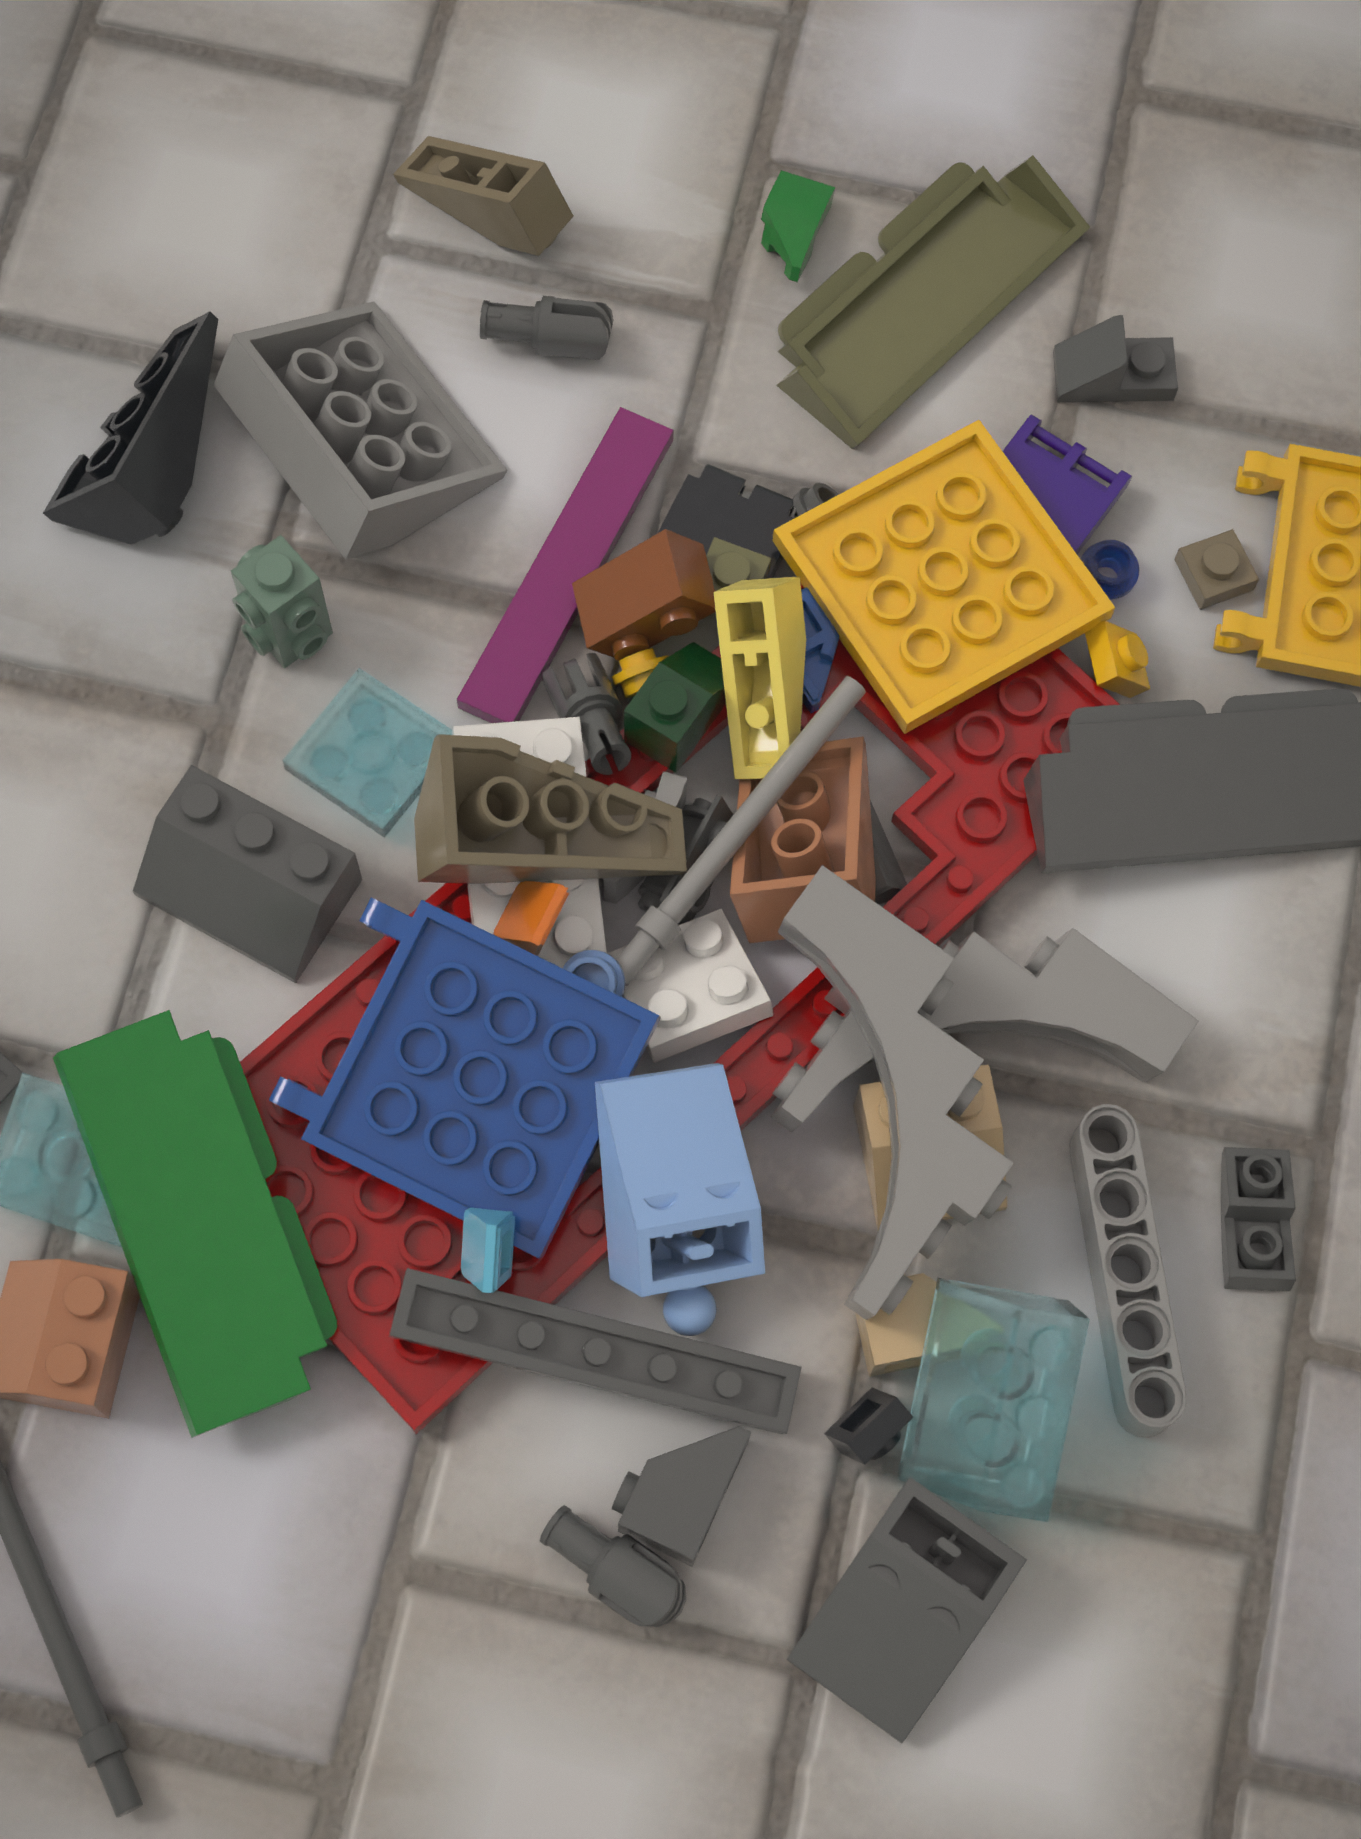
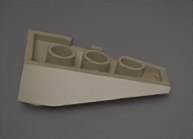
M439 734L434 738L414 817L418 882L485 884L682 875L687 872L682 809L617 783L608 786L575 773L574 766L559 760L550 763L520 751L521 745L503 738Z

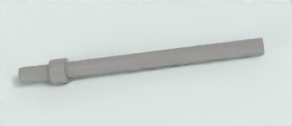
M849 676L844 678L658 908L650 906L637 922L635 928L638 933L616 958L625 975V986L630 984L658 948L666 950L681 931L678 923L863 697L866 691L859 682Z

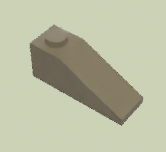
M427 136L393 174L400 185L497 245L539 256L555 241L560 231L573 218V214L546 163Z

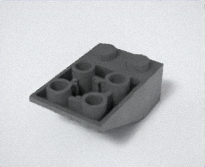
M909 1477L786 1660L902 1744L989 1620L1027 1559L916 1480Z

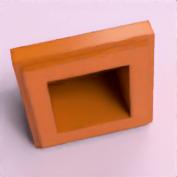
M520 882L516 886L494 929L493 935L538 956L569 895L567 892L568 888L557 883Z

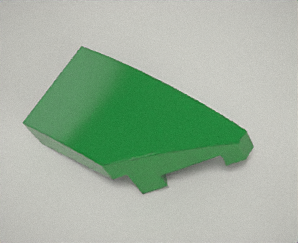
M781 170L763 207L761 220L765 225L761 244L767 252L775 251L786 263L784 274L789 280L798 282L812 255L815 237L831 208L835 187Z

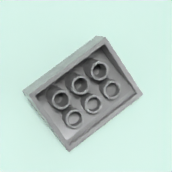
M375 301L236 333L231 338L213 386L345 560L396 544L503 479L507 472L506 467Z

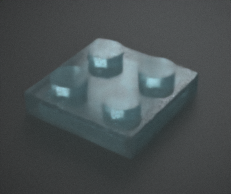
M358 668L282 761L287 772L385 838L421 793L434 738L439 734L452 735V729Z

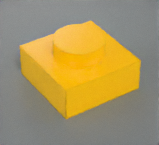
M1105 620L1085 633L1097 686L1128 698H1132L1150 689L1145 668L1148 665V653L1145 645L1136 633Z

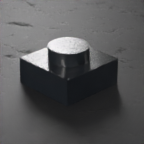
M872 1387L824 1434L841 1454L865 1465L870 1459L876 1460L881 1458L896 1446L901 1438L900 1430L913 1416L897 1397Z

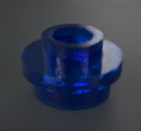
M1117 540L1101 541L1090 546L1081 557L1084 565L1110 600L1127 595L1136 585L1140 571L1139 563L1131 548L1123 542ZM1102 567L1111 568L1118 577H1106L1099 573L1098 569Z

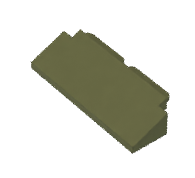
M1034 155L1010 170L998 182H996L984 165L974 172L966 163H955L880 231L878 243L884 254L877 261L869 253H856L780 322L778 335L785 345L777 352L796 368L776 386L851 449L858 446L1079 239L1090 226Z

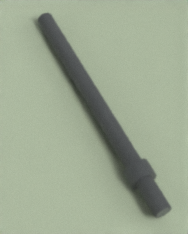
M0 1460L1 1538L83 1735L77 1742L87 1767H96L116 1818L122 1817L143 1805L122 1754L128 1747L117 1721L109 1723Z

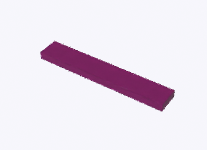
M622 407L619 408L457 698L459 709L489 723L520 721L542 681L543 672L549 668L579 613L572 583L606 564L673 442V429Z

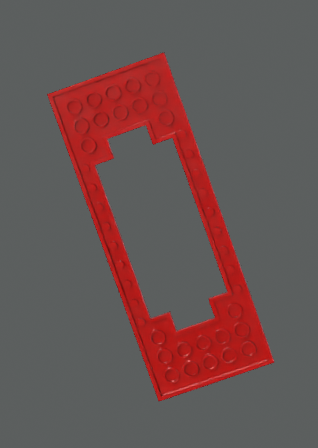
M839 639L819 709L846 676L855 679L863 686L866 693L854 707L931 778L893 813L891 822L932 862L889 900L883 908L939 947L1037 855L1023 781L1040 754L1062 753L1059 738L1066 729L1068 719L1074 710L1082 707L1120 704L1102 687L1097 686V683L1057 648L904 734ZM719 645L711 653L721 658ZM803 701L800 732L818 712L817 710L810 713ZM726 705L683 765L728 726ZM623 728V729L620 731V733H621V735H622V737H623V739H624V728ZM628 743L626 744L631 751V760L621 771H618L611 754L606 755L613 773L610 775L596 772L592 767L591 758L585 761L586 777L608 786L617 783L642 794H645L646 790L654 791L658 788L663 771L675 773ZM445 883L425 900V902L472 924L468 883ZM416 909L408 916L413 917ZM384 936L240 1061L277 1161L274 1173L265 1179L271 1197L283 1196L293 1203L337 1319V1329L329 1340L412 1431L417 1434L492 1364L491 1362L388 1337L407 1268L472 1284L461 1272L464 1221L302 1140L301 1138L310 1121L269 1101L280 1077L295 1081L323 1096L400 943L388 936ZM818 967L772 1008L773 1016L757 1022L714 1062L724 1066L740 1131L777 1098L772 1093L795 1062L804 1068L807 1067L819 1050L810 1041L831 1012L834 1010L842 1017L845 1015L824 999L833 986ZM601 1167L576 1189L542 1259L513 1246L512 1276L497 1291L555 1305L608 1256Z

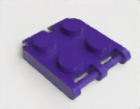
M1031 414L1004 448L1003 453L1078 555L1126 490L1132 475L1123 470L1117 474L1087 456L1085 454L1087 448L1076 442L1071 446L1040 427L1042 420ZM1035 437L1065 457L1060 459L1031 441L1032 438ZM1078 464L1110 484L1107 488L1076 469Z

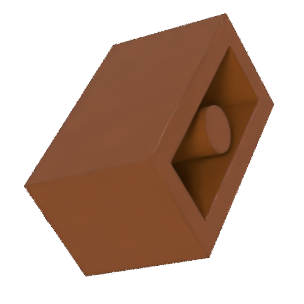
M667 529L572 583L587 649L613 657L617 661L637 652L650 649L671 636L686 634L697 627L698 621L716 612L714 601L715 589L704 545Z

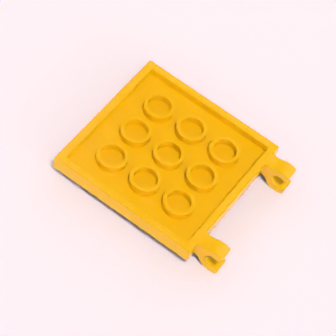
M1289 444L1284 458L1275 457L1261 451H1246L1244 465L1239 466L1237 470L1235 490L1250 495L1279 491L1263 617H1256L1237 610H1224L1222 624H1217L1215 629L1213 649L1226 653H1243L1257 650L1256 667L1361 687V457L1295 444Z

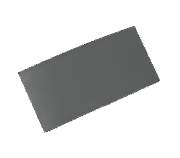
M1224 1147L1221 1162V1243L1224 1289L1291 1291L1296 1281L1290 1219L1296 1209L1290 1150Z

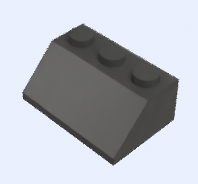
M191 765L156 816L133 893L135 896L277 974L297 983L363 879L355 852Z

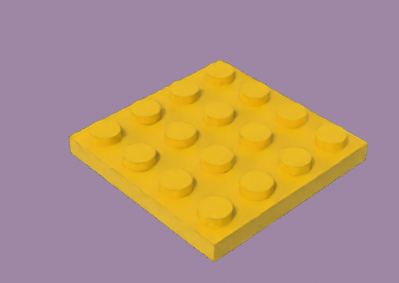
M980 420L965 426L773 530V543L797 577L800 576L801 584L804 588H808L839 634L840 641L904 734L1090 631L1098 623L1111 619L1115 610L1113 603Z

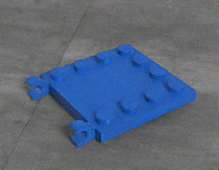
M371 897L359 921L366 924L367 927L400 943L323 1096L295 1081L280 1077L269 1101L310 1121L301 1138L302 1140L463 1221L465 1210L468 1208L513 1212V1216H515L513 1246L542 1259L599 1145L595 1082L633 1076L661 1017L423 900L420 901L413 917H410Z

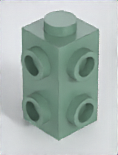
M282 535L267 545H258L250 549L242 556L238 565L231 570L238 594L232 601L239 614L246 621L241 626V630L252 647L261 656L271 652L278 662L286 668L297 659H308L322 649L328 637L333 634L320 578Z

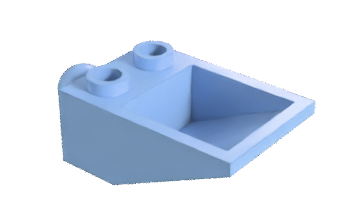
M714 1063L595 1082L610 1280L640 1297L668 1292L663 1303V1315L668 1326L683 1336L699 1335L712 1325L716 1316L715 1299L712 1293L703 1285L765 1274L761 1206L724 1066ZM705 1229L700 1238L692 1236V1231Z

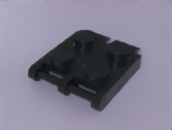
M707 464L700 478L690 474L687 475L658 533L667 529L702 543L706 555L714 537L770 557L771 567L766 578L769 579L774 578L784 558L772 541L773 530L794 519L791 515L795 507L793 499L758 484L753 489L749 499L742 497L746 487L744 485L746 479Z

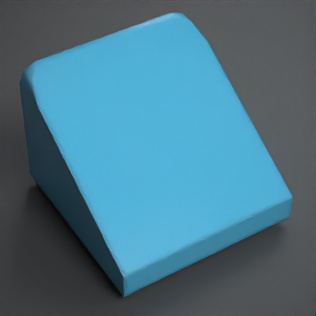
M468 1208L465 1210L461 1272L481 1292H495L512 1276L515 1216H513V1212L481 1208Z

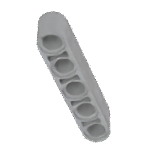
M1102 1104L1093 1107L1084 1115L1070 1140L1069 1153L1114 1413L1118 1423L1127 1432L1137 1437L1149 1438L1162 1433L1182 1416L1186 1407V1389L1139 1129L1135 1119L1127 1110L1117 1105ZM1104 1129L1110 1132L1116 1138L1118 1152L1103 1153L1097 1150L1090 1142L1089 1131ZM1115 1192L1121 1195L1127 1201L1130 1208L1129 1216L1116 1218L1109 1215L1102 1208L1100 1194ZM1127 1256L1133 1259L1141 1271V1281L1132 1284L1119 1280L1112 1270L1111 1258ZM1130 1320L1144 1324L1150 1330L1153 1337L1152 1348L1149 1350H1138L1132 1347L1125 1340L1123 1334L1124 1322ZM1141 1386L1150 1387L1161 1395L1164 1402V1414L1161 1418H1150L1137 1408L1135 1403L1136 1388Z

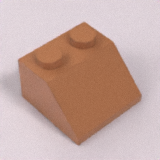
M65 1259L10 1261L0 1297V1398L109 1419L140 1298L133 1276L125 1270Z

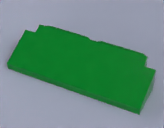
M167 1010L58 1052L53 1057L54 1063L191 1438L290 1401L311 1390L300 1358L315 1353L327 1346L325 1340L334 1335L337 1329V1319L293 1203L283 1196L271 1197L265 1179L274 1173L277 1161L233 1044L225 1038H212L209 1030L181 1040L171 1012Z

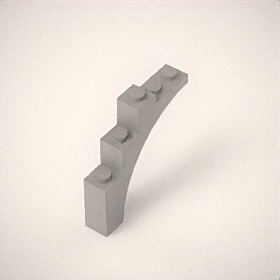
M822 865L784 917L778 933L820 969L849 1006L873 1053L887 1101L892 1156L886 1208L870 1258L844 1305L859 1316L868 1320L874 1317L879 1309L890 1315L901 1302L913 1283L911 1279L904 1275L905 1271L918 1253L929 1259L952 1226L942 1219L945 1213L955 1218L964 1226L975 1220L979 1213L987 1219L992 1217L1012 1188L1003 1178L1014 1163L946 1115L950 1110L960 1117L983 1085L973 1076L984 1059L917 1013L921 1009L931 1016L954 983L943 975L955 958Z
M1074 928L1070 929L1056 941L1047 936L1026 962L1024 967L1027 970L974 931L958 946L948 940L941 949L954 957L955 960L943 976L954 984L931 1016L921 1009L917 1012L948 1035L955 1033L1007 1031L1055 1039L1101 1056L1144 1083L1165 1072L1199 1022ZM834 987L831 988L824 999L845 1015L842 1017L834 1010L831 1012L810 1041L819 1048L806 1068L795 1062L772 1093L781 1100V1103L770 1117L790 1132L799 1127L837 1085L864 1065L875 1061L873 1053L849 1006Z

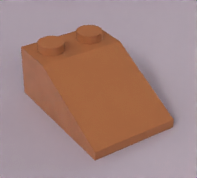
M863 736L826 741L733 855L730 897L749 944L785 939L778 933L781 923L822 865L875 902L876 875L867 752ZM739 779L737 810L762 779Z

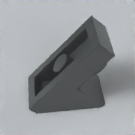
M1123 315L1113 316L1054 346L1053 358L1057 403L1174 401L1178 391L1173 337L1125 338Z

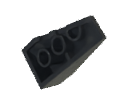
M211 311L173 330L134 382V387L140 393L129 399L118 412L111 413L100 427L108 435L103 444L99 446L90 459L85 454L79 455L67 470L43 512L51 521L130 545L155 534L158 537H162L179 523L183 516V510L180 506L193 482L219 320Z

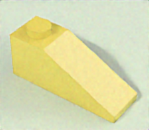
M800 576L741 580L714 591L734 779H763L800 734L806 652V631Z

